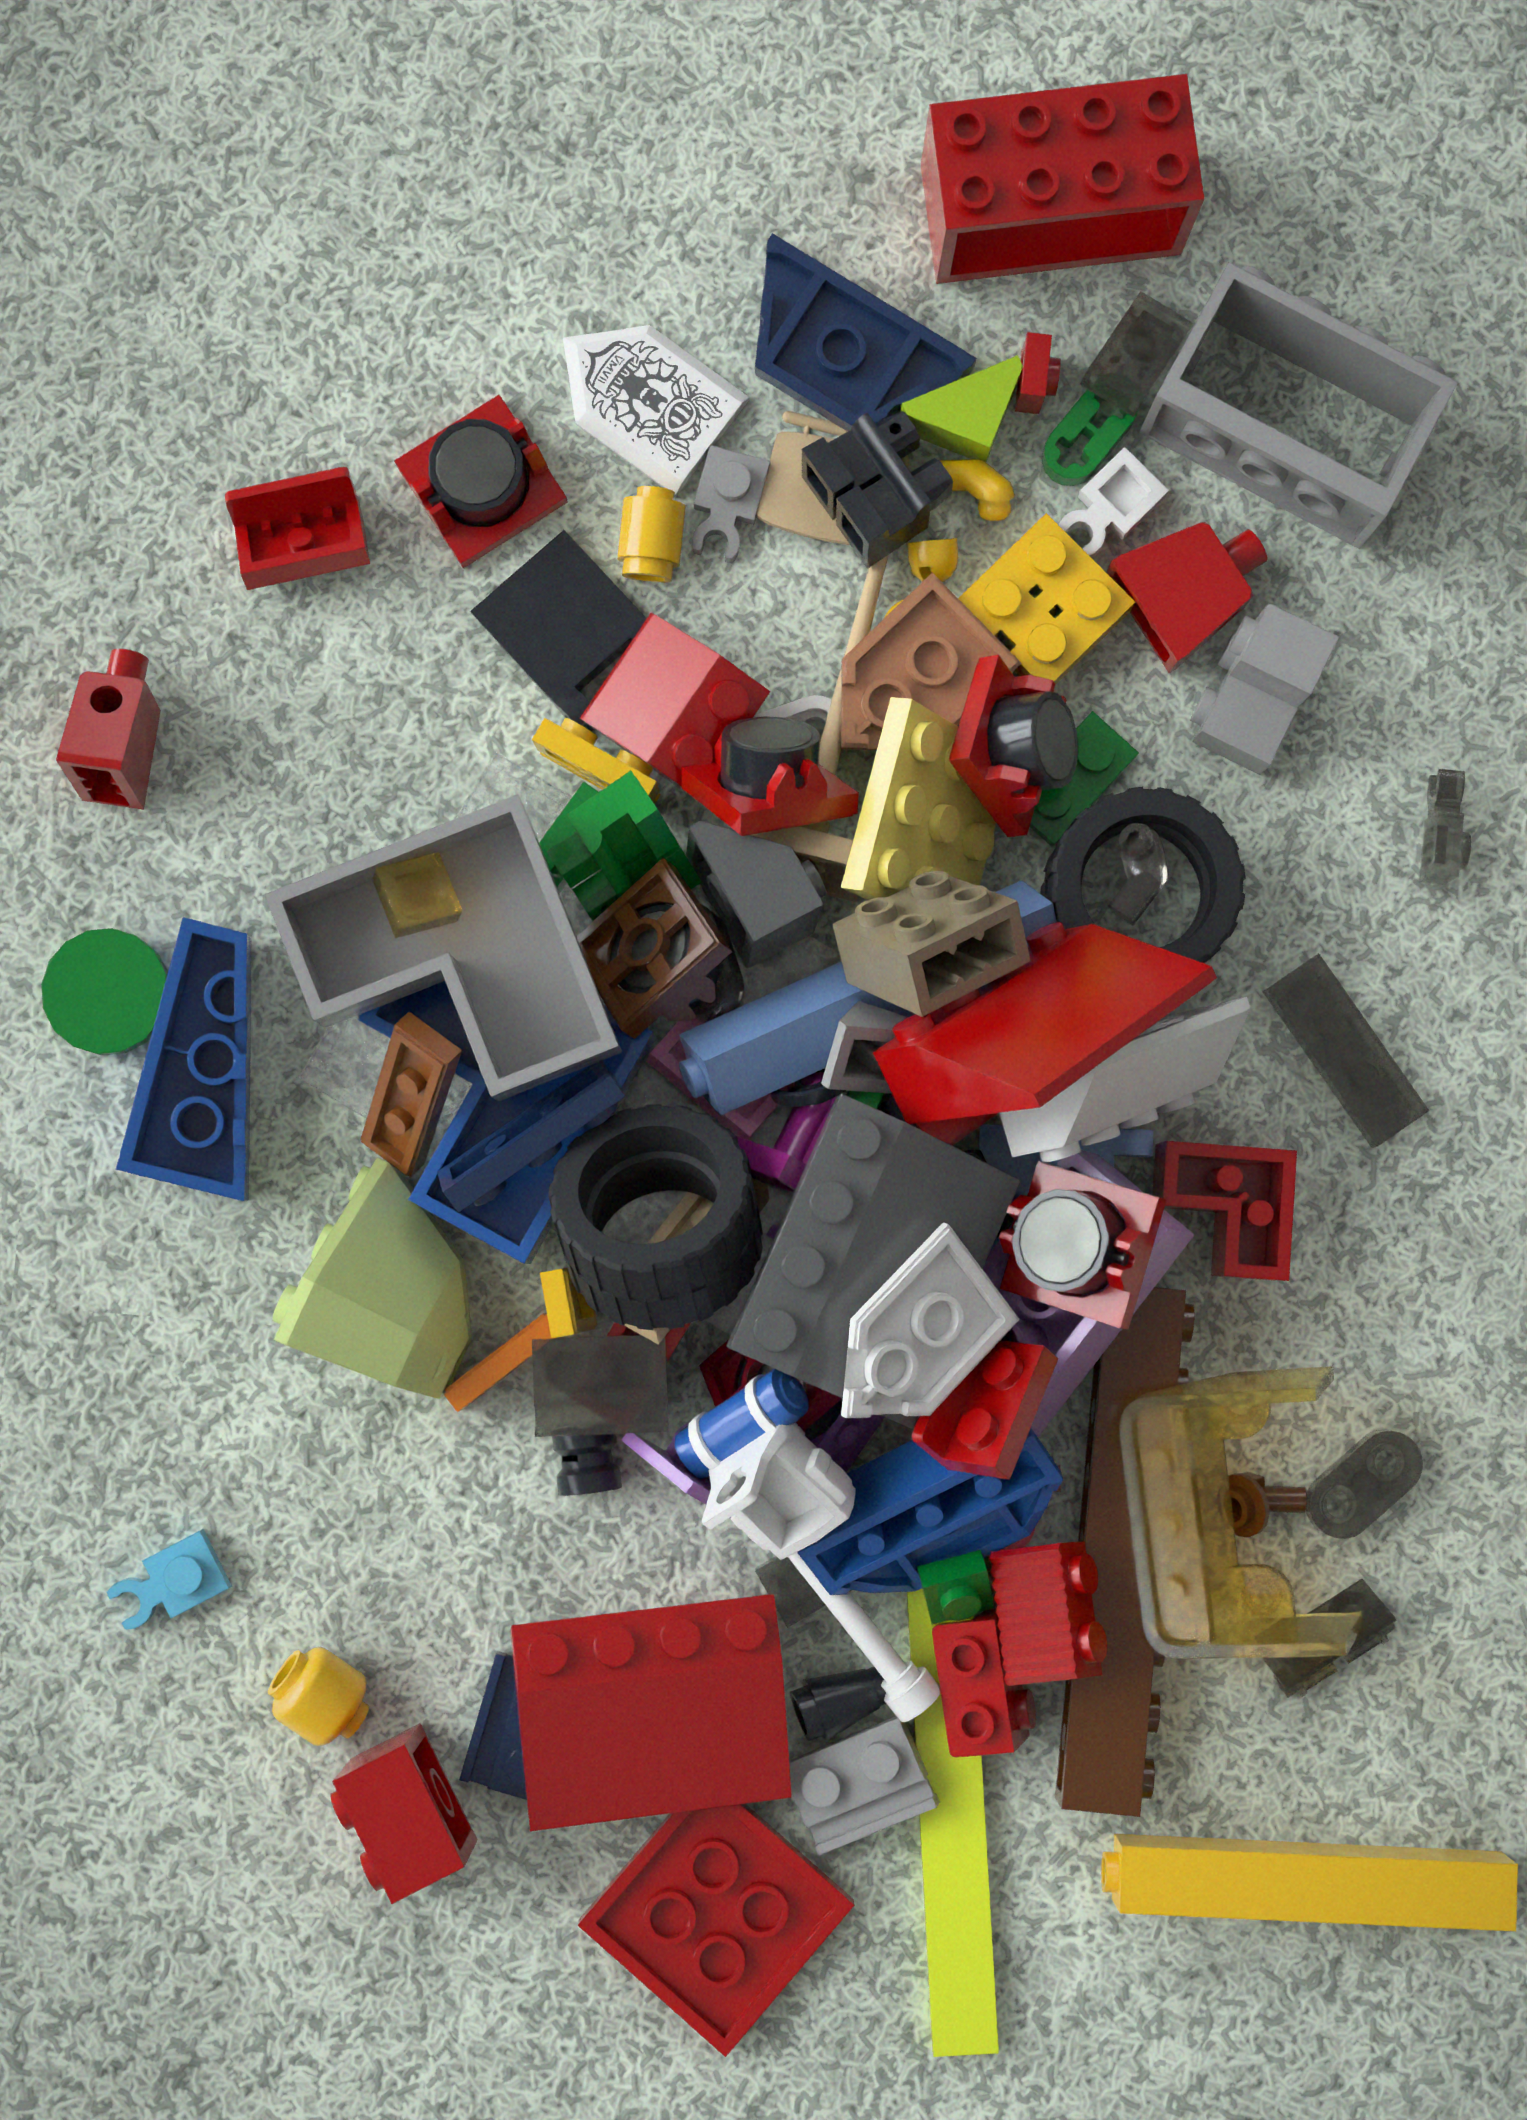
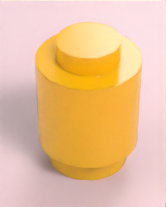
M655 486L637 487L636 496H628L623 499L617 559L623 562V577L632 580L661 583L672 581L673 568L680 566L686 509L685 504L674 500L675 492L673 490Z

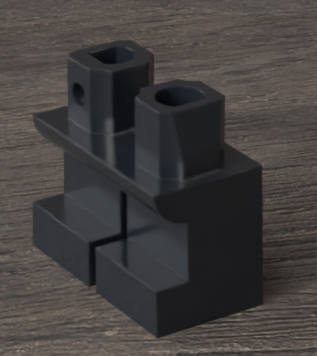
M904 411L880 420L877 423L872 420L868 413H865L855 421L851 430L830 442H827L822 437L802 448V478L831 519L834 520L836 518V526L867 569L926 530L929 526L930 511L937 508L952 494V477L939 460L933 458L912 472L908 470L901 460L920 447V437L917 429Z

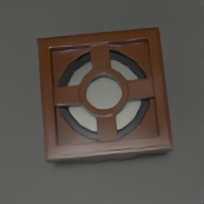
M664 857L576 936L600 997L621 1031L633 1039L638 1037L660 1016L669 1021H692L696 1017L693 1012L696 1006L702 1001L712 1003L716 999L715 986L722 971V961L732 953V950L678 869Z

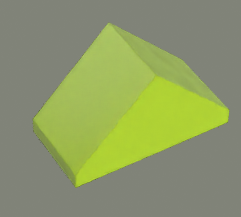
M1014 356L902 403L901 411L905 412L916 427L921 440L967 458L987 462L1017 388L1023 365L1019 356Z

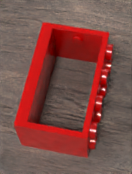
M1187 74L929 104L921 158V172L936 284L1182 254L1204 201Z

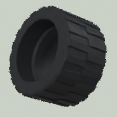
M1143 786L1127 788L1125 792L1115 795L1111 793L1100 798L1094 806L1089 809L1085 808L1074 819L1055 845L1054 851L1047 860L1043 871L1045 872V878L1040 888V894L1053 903L1056 921L1062 922L1065 929L1089 924L1095 925L1085 908L1081 888L1083 873L1091 855L1104 842L1124 833L1145 832L1159 836L1175 845L1187 857L1196 873L1200 888L1198 910L1189 928L1177 940L1159 948L1205 963L1220 951L1222 943L1231 937L1238 924L1236 920L1239 911L1244 906L1246 894L1243 893V881L1246 879L1244 864H1241L1239 858V847L1233 835L1230 836L1222 825L1224 822L1214 812L1211 813L1201 806L1200 801L1189 795L1185 797L1174 793L1172 789L1161 787L1157 789H1143Z
M646 1104V1107L635 1109L630 1107L617 1111L615 1115L609 1117L602 1124L588 1129L581 1136H577L567 1146V1152L563 1158L558 1160L554 1168L553 1183L549 1186V1201L552 1208L550 1213L572 1283L577 1292L582 1293L585 1297L586 1303L597 1313L605 1314L609 1320L620 1325L637 1326V1329L654 1330V1328H668L670 1330L681 1328L685 1324L697 1320L701 1322L713 1316L714 1312L723 1306L727 1307L738 1297L740 1290L750 1283L755 1274L754 1268L756 1263L760 1261L763 1250L761 1240L763 1230L746 1152L740 1148L738 1138L731 1130L721 1126L717 1119L706 1113L700 1114L692 1111V1108L676 1105L672 1107L662 1106V1104ZM685 1191L702 1196L714 1203L710 1211L698 1224L685 1233L666 1241L635 1244L619 1241L602 1233L607 1222L619 1209L634 1199L650 1193Z

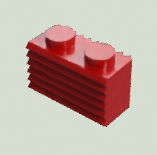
M1085 1541L1054 1543L991 1552L989 1560L992 1563L990 1573L994 1577L992 1586L996 1591L994 1600L997 1603L995 1613L999 1617L997 1626L1001 1631L999 1640L1003 1646L1000 1653L1004 1657L1002 1667L1006 1671L1004 1677L1006 1684L1011 1686L1103 1675L1101 1662L1107 1654V1638L1102 1625L1095 1621L1092 1594L1095 1593L1098 1587V1571L1093 1558L1086 1554Z

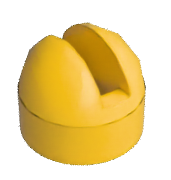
M957 538L907 543L908 562L911 571L920 581L923 582L933 573L943 583L957 569Z

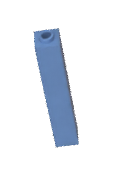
M1023 880L996 891L998 894L1018 901L1025 938L1036 930L1057 922L1053 903ZM841 961L679 1034L686 1060L679 1062V1069L691 1095L694 1098L703 1096L721 1116L826 1068L839 1020L858 1001L906 1017L915 1014L848 984Z

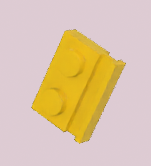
M547 718L543 719L532 738L540 755L601 790L631 770L653 803L656 804L661 794L659 793L657 781L649 777L653 771L649 764L621 749L615 758L597 748L594 744L598 736L573 720L565 718L561 726Z

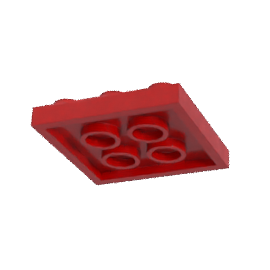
M747 1804L669 1813L579 1918L578 1926L726 2057L855 1904L854 1899L754 1810Z

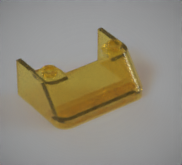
M1333 1366L1231 1372L1144 1393L1133 1400L1123 1411L1119 1422V1433L1143 1630L1149 1644L1158 1653L1173 1659L1347 1656L1363 1627L1362 1612L1296 1614L1292 1585L1281 1571L1266 1564L1238 1563L1224 1440L1248 1438L1259 1432L1270 1417L1271 1403L1317 1401L1334 1380Z

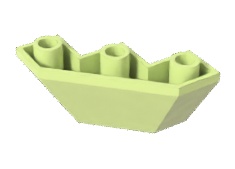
M376 1158L371 1168L364 1165L359 1171L349 1193V1203L335 1225L327 1223L321 1231L311 1255L312 1262L303 1274L298 1287L288 1284L283 1291L272 1317V1321L280 1324L274 1340L394 1387L442 1399L445 1397V1389L452 1384L472 1339L465 1261L432 1214L408 1200L414 1189L403 1173L386 1160Z

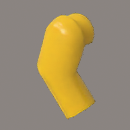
M979 459L939 460L952 477V491H967L976 499H979L978 511L982 519L1001 521L1010 515V500L1015 497L1013 486L1008 479L989 464Z

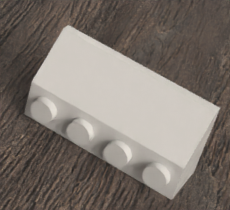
M1243 997L1166 1015L1042 1107L999 1113L1012 1157L1039 1152L1043 1163L1063 1159L1081 1152L1079 1140H1081L1082 1146L1103 1142L1121 1135L1118 1124L1120 1129L1140 1126L1157 1120V1112H1170L1194 1104L1193 1092L1217 1083L1249 1014L1250 1005L1248 998Z

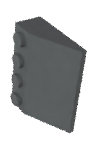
M840 1094L831 1107L726 1347L843 1398L850 1319L943 1222L950 1225L983 1269L1007 1214L1008 1206L1011 1204L1020 1184V1180L904 1121ZM902 1414L881 1415L911 1429H914L919 1417L904 1416Z

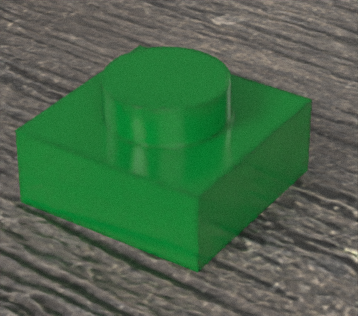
M981 1550L917 1567L932 1625L948 1620H965L978 1612L994 1608L988 1573Z

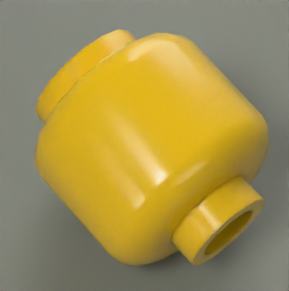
M315 1647L305 1654L299 1650L291 1654L276 1673L268 1690V1694L274 1698L272 1706L273 1716L280 1723L315 1746H324L335 1740L339 1735L346 1739L350 1738L359 1729L369 1711V1705L363 1702L367 1685L366 1677L323 1647Z

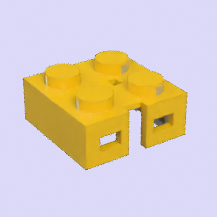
M1047 513L958 598L996 638L1001 631L1015 645L1010 652L1021 662V665L1014 671L1018 676L1033 675L1051 679L1055 682V685L1130 613L1135 604V601ZM1037 585L1042 592L1034 598L1029 592ZM1057 605L1062 610V612L1056 618H1054V616L1056 615Z

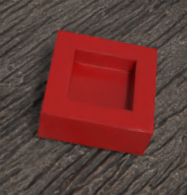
M1027 332L1021 350L1020 361L1023 368L1017 385L1014 412L1039 414L1045 396H1056L1061 358L1050 357L1052 335Z

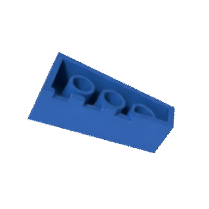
M185 917L182 918L116 1170L240 1201L249 1200L252 940L247 933Z

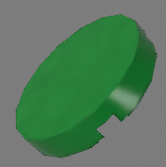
M113 928L87 930L66 941L49 960L41 983L43 1010L53 1030L73 1047L98 1055L127 1053L145 1044L151 1038L168 970L159 953L136 935Z

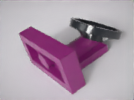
M825 1069L795 1081V1087L787 1092L778 1089L770 1093L775 1103L793 1107L773 1149L736 1136L740 1148L746 1152L752 1178L768 1186L792 1195L794 1194L836 1096L846 1091L827 1089L821 1084Z

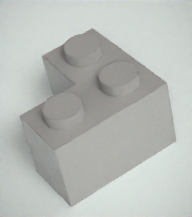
M1271 603L1266 605L1256 620L1245 616L1238 630L1234 631L1218 661L1217 665L1227 670L1218 690L1216 691L1207 686L1190 718V721L1200 725L1192 742L1260 775L1271 765L1297 709L1312 694L1339 636Z

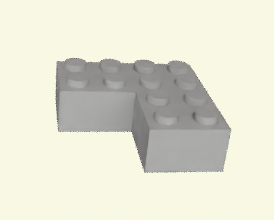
M519 794L264 894L313 1021L326 1028L445 981L489 1094L498 1102L622 1053Z

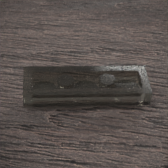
M1319 953L1262 991L1371 1148L1378 1147L1429 1112L1425 1103Z

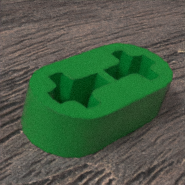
M1110 376L1096 380L1052 431L1042 453V464L1045 473L1052 481L1064 486H1075L1084 483L1094 474L1130 430L1139 411V398L1136 390L1129 382L1119 377ZM1113 395L1119 397L1123 401L1119 411L1124 417L1120 419L1118 416L1111 415L1099 429L1091 422L1095 419L1100 407L1096 398L1100 397L1102 400L1108 401ZM1083 434L1089 439L1081 455V460L1085 465L1082 467L1073 462L1067 469L1062 467L1058 463L1061 451L1056 446L1061 444L1063 447L1070 448Z

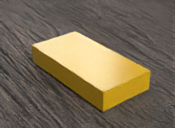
M568 1268L541 1272L540 1278L551 1338L595 1329V1326L598 1325L595 1310L586 1303L582 1293L577 1292L572 1283Z

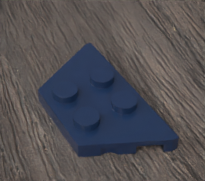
M771 234L767 241L764 286L762 290L760 326L755 360L756 376L848 432L855 421L865 413H868L872 420L877 423L899 413L902 403L968 376L974 369L977 358L775 234Z

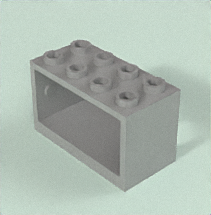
M1228 262L1161 385L1139 433L1360 549L1387 517L1458 382L1446 376L1444 369L1435 361L1423 356L1410 357L1390 347L1387 339L1376 330L1366 326L1352 327L1331 316L1330 309L1319 300L1308 296L1295 297L1276 287L1273 279L1265 272L1251 266L1240 268ZM1215 322L1411 425L1397 453L1391 452L1379 474L1383 476L1381 483L1379 484L1183 381L1185 373L1191 375L1199 362L1203 352L1198 349L1212 323Z

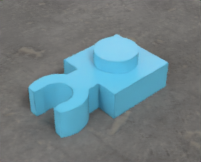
M204 1529L142 1560L150 1576L149 1579L143 1580L134 1577L123 1579L110 1587L107 1595L109 1599L122 1595L124 1592H131L139 1598L140 1609L138 1613L122 1622L124 1629L128 1630L137 1628L149 1621L155 1613L156 1606L163 1602L170 1618H173L229 1589L232 1585Z

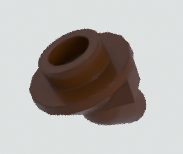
M1244 1472L1234 1473L1222 1478L1216 1487L1214 1501L1218 1517L1227 1530L1239 1537L1248 1538L1263 1531L1267 1526L1270 1512L1305 1513L1307 1496L1305 1487L1265 1486L1263 1476Z

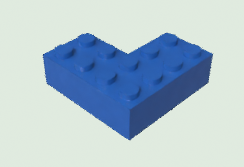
M445 981L362 1013L358 1021L391 1039L394 1025L408 1012H411L462 1050L455 1075L472 1083L470 1090L408 1200L521 1263L531 1264L554 1223L550 1213L552 1208L549 1201V1186L553 1183L554 1168L558 1160L563 1158L567 1152V1146L577 1136H581L587 1131L583 1126L561 1141V1149L549 1161L535 1168H530L526 1165L506 1179V1187L493 1200L481 1206H475L472 1203L459 1213L442 1192L437 1171L587 1067L498 1102L489 1094ZM604 1005L622 1053L603 1061L615 1076L625 1095L656 1037L653 1031L646 1028L638 1037L633 1039L621 1031L607 1006ZM621 1100L616 1103L617 1108H618V1106H619Z

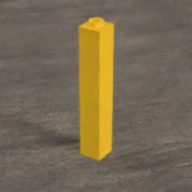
M1114 1834V1852L1104 1851L1102 1854V1891L1112 1893V1900L1121 1914L1516 1932L1518 1864L1502 1851Z

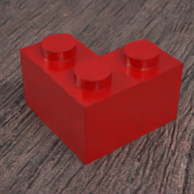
M1164 1141L1155 1144L1152 1195L1167 1199L1165 1209L1215 1212L1211 1276L1289 1281L1297 1150L1180 1141Z

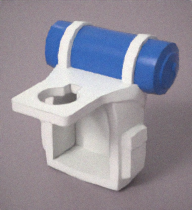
M775 1368L765 1375H757L747 1383L745 1388L712 1410L702 1412L694 1417L689 1425L680 1430L675 1436V1449L686 1468L699 1479L710 1477L711 1491L701 1523L711 1530L731 1517L733 1523L739 1529H742L753 1542L763 1550H770L780 1560L817 1542L849 1519L855 1500L856 1489L853 1487L849 1476L831 1459L829 1454L823 1449L817 1448L806 1438L805 1432L796 1424L809 1409V1399L799 1379Z

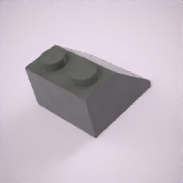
M699 821L689 826L686 857L702 881L699 885L746 969L814 933L824 905L821 897L826 895V889L819 873L809 860L800 863L790 846L752 835L741 836L735 830L708 822Z

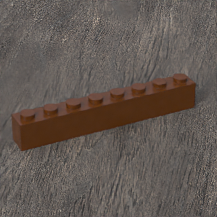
M1154 1287L1133 1314L1129 1330L1122 1329L1093 1366L1078 1542L1085 1541L1086 1554L1093 1558L1097 1567L1098 1587L1095 1593L1092 1594L1095 1621L1102 1625L1106 1634L1107 1654L1101 1662L1103 1675L1065 1680L1055 1799L1061 1809L1140 1817L1142 1798L1151 1799L1153 1795L1155 1781L1154 1760L1145 1757L1148 1732L1157 1733L1161 1702L1159 1693L1151 1692L1153 1667H1163L1166 1654L1165 1628L1157 1627L1159 1601H1169L1172 1585L1171 1563L1163 1562L1165 1536H1174L1178 1516L1177 1498L1168 1497L1170 1471L1179 1472L1183 1458L1182 1433L1174 1432L1176 1406L1185 1407L1189 1390V1371L1187 1368H1180L1182 1342L1190 1343L1192 1340L1195 1320L1194 1305L1185 1303L1186 1290Z

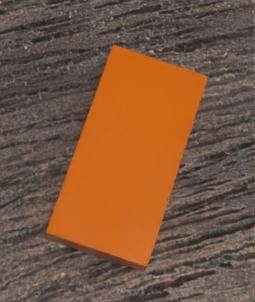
M547 1313L540 1315L445 1389V1397L457 1412L465 1409L555 1339L551 1338Z

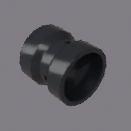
M608 1422L593 1424V1427L577 1429V1426L551 1430L553 1450L562 1458V1469L556 1476L558 1495H582L622 1488L620 1467L613 1462L611 1449L617 1443L615 1424Z

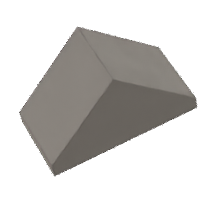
M858 1001L839 1020L821 1084L827 1089L892 1093L873 1052L893 1039L895 1035L892 1028L908 1017Z

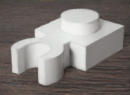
M1124 447L1080 490L1078 498L1088 509L1075 510L1068 513L1062 518L1059 526L1066 533L1075 528L1085 530L1090 537V543L1085 545L1083 550L1093 559L1104 542L1105 531L1108 528L1123 540L1166 498L1169 490Z

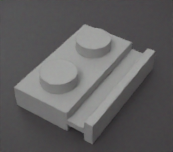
M897 1716L789 1761L791 1792L806 1828L809 1827L816 1843L814 1847L818 1856L937 1808L940 1803L927 1778V1770L906 1722H901Z

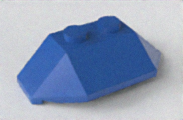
M1030 1428L1010 1480L947 1470L911 1440L848 1472L847 1475L852 1480V1485L856 1489L854 1506L849 1519L817 1542L797 1553L829 1595H847L849 1590L868 1593L917 1591L922 1588L917 1569L918 1566L981 1550L984 1558L989 1556L991 1552L999 1551L1031 1535L1046 1510L1053 1491H1057L1061 1485L1063 1476L1061 1470L1032 1428Z

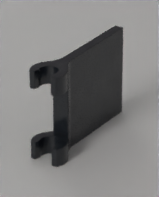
M565 530L560 532L470 611L506 653L549 698L561 714L590 731H593L594 728L579 719L590 703L580 691L624 653L647 619Z

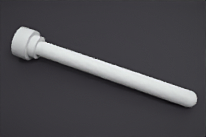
M797 1552L788 1556L884 1678L881 1687L886 1692L884 1701L901 1722L909 1721L931 1706L941 1692L939 1684L925 1667L917 1668L912 1661L904 1663L849 1592L847 1595H829Z

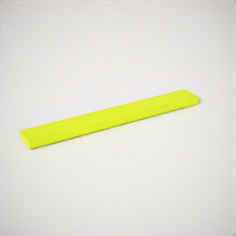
M922 1588L917 1591L906 1592L910 1661L917 1668L925 1667L939 1684L932 1629L937 1624H931ZM972 1616L971 1618L965 1619V1620H960V1621L973 1620V1619H974V1616ZM948 1620V1621H944V1622H941V1623L958 1622V1621ZM940 1693L931 1706L914 1718L915 1745L927 1770V1778L933 1792L937 1794L940 1801L937 1808L919 1814L933 2057L999 2054L982 1755L957 1758L950 1755Z

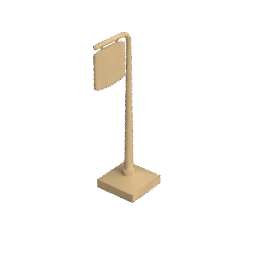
M786 411L782 415L783 421L805 427L804 432H780L777 434L756 517L770 526L790 533L821 541L850 545L836 526V518L834 520L831 519L802 478V448L822 438V436L809 434L810 430L813 429L841 436L847 431L828 420ZM824 437L827 442L834 440L831 438ZM907 455L901 460L909 470V458ZM888 555L868 569L844 656L871 630ZM841 669L820 740L819 764L834 775H836L842 750ZM828 821L752 835L792 847L800 863L809 860L814 865L823 881L826 895L857 902L858 895L841 888L853 840L828 834L830 827Z

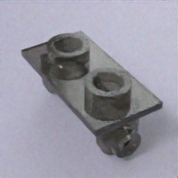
M1360 1579L1254 1648L1273 1672V1678L1286 1698L1297 1692L1303 1697L1308 1694L1307 1690L1338 1671L1333 1661L1343 1656L1349 1664L1380 1643L1384 1645L1389 1642L1387 1634L1396 1629L1394 1622L1397 1620L1367 1583Z

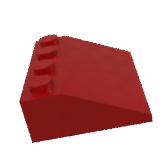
M1056 922L1042 927L1026 937L1029 945L1030 962L923 1017L915 1014L904 1019L892 1028L895 1037L875 1050L873 1055L908 1124L1040 1108L1216 980L1217 976L1213 967L1094 924L1065 929L1062 922Z
M774 1594L511 1625L510 1635L530 1832L792 1798L783 1662Z

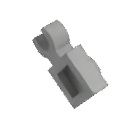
M713 445L709 446L694 501V509L710 513L707 520L697 526L693 533L692 546L694 554H702L704 542L709 536L721 535L728 542L725 550V562L732 564L736 560L740 550L739 533L735 528L736 521L755 524L756 512L770 466V460Z

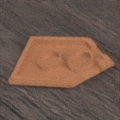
M931 573L842 658L841 749L877 750L891 697L913 699L958 726L979 658L1000 655L1012 673L1021 665V662Z

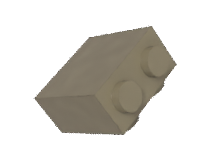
M930 871L917 875L911 879L909 887L888 897H878L864 901L856 907V913L832 924L847 983L921 1017L1030 962L1018 901L990 891L984 886L974 885L952 877L944 871Z

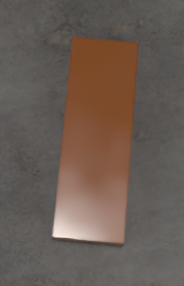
M408 1012L394 1025L360 1141L411 1178L425 1164L462 1050L411 1012Z

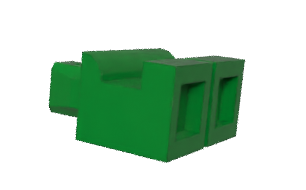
M631 770L566 814L577 832L547 851L570 889L585 880L572 890L592 921L663 857L678 869L690 889L702 883L659 810ZM599 871L598 873H596V874L593 875L592 877L588 878L589 876H591V875L594 874L595 872Z

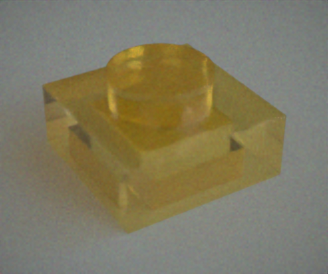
M439 852L378 867L374 872L372 881L395 939L455 923L463 912Z

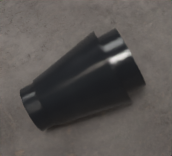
M875 1667L803 1679V1687L790 1691L797 1720L808 1741L822 1737L827 1742L877 1711L881 1706L887 1704L884 1701L886 1692L881 1687L884 1678Z

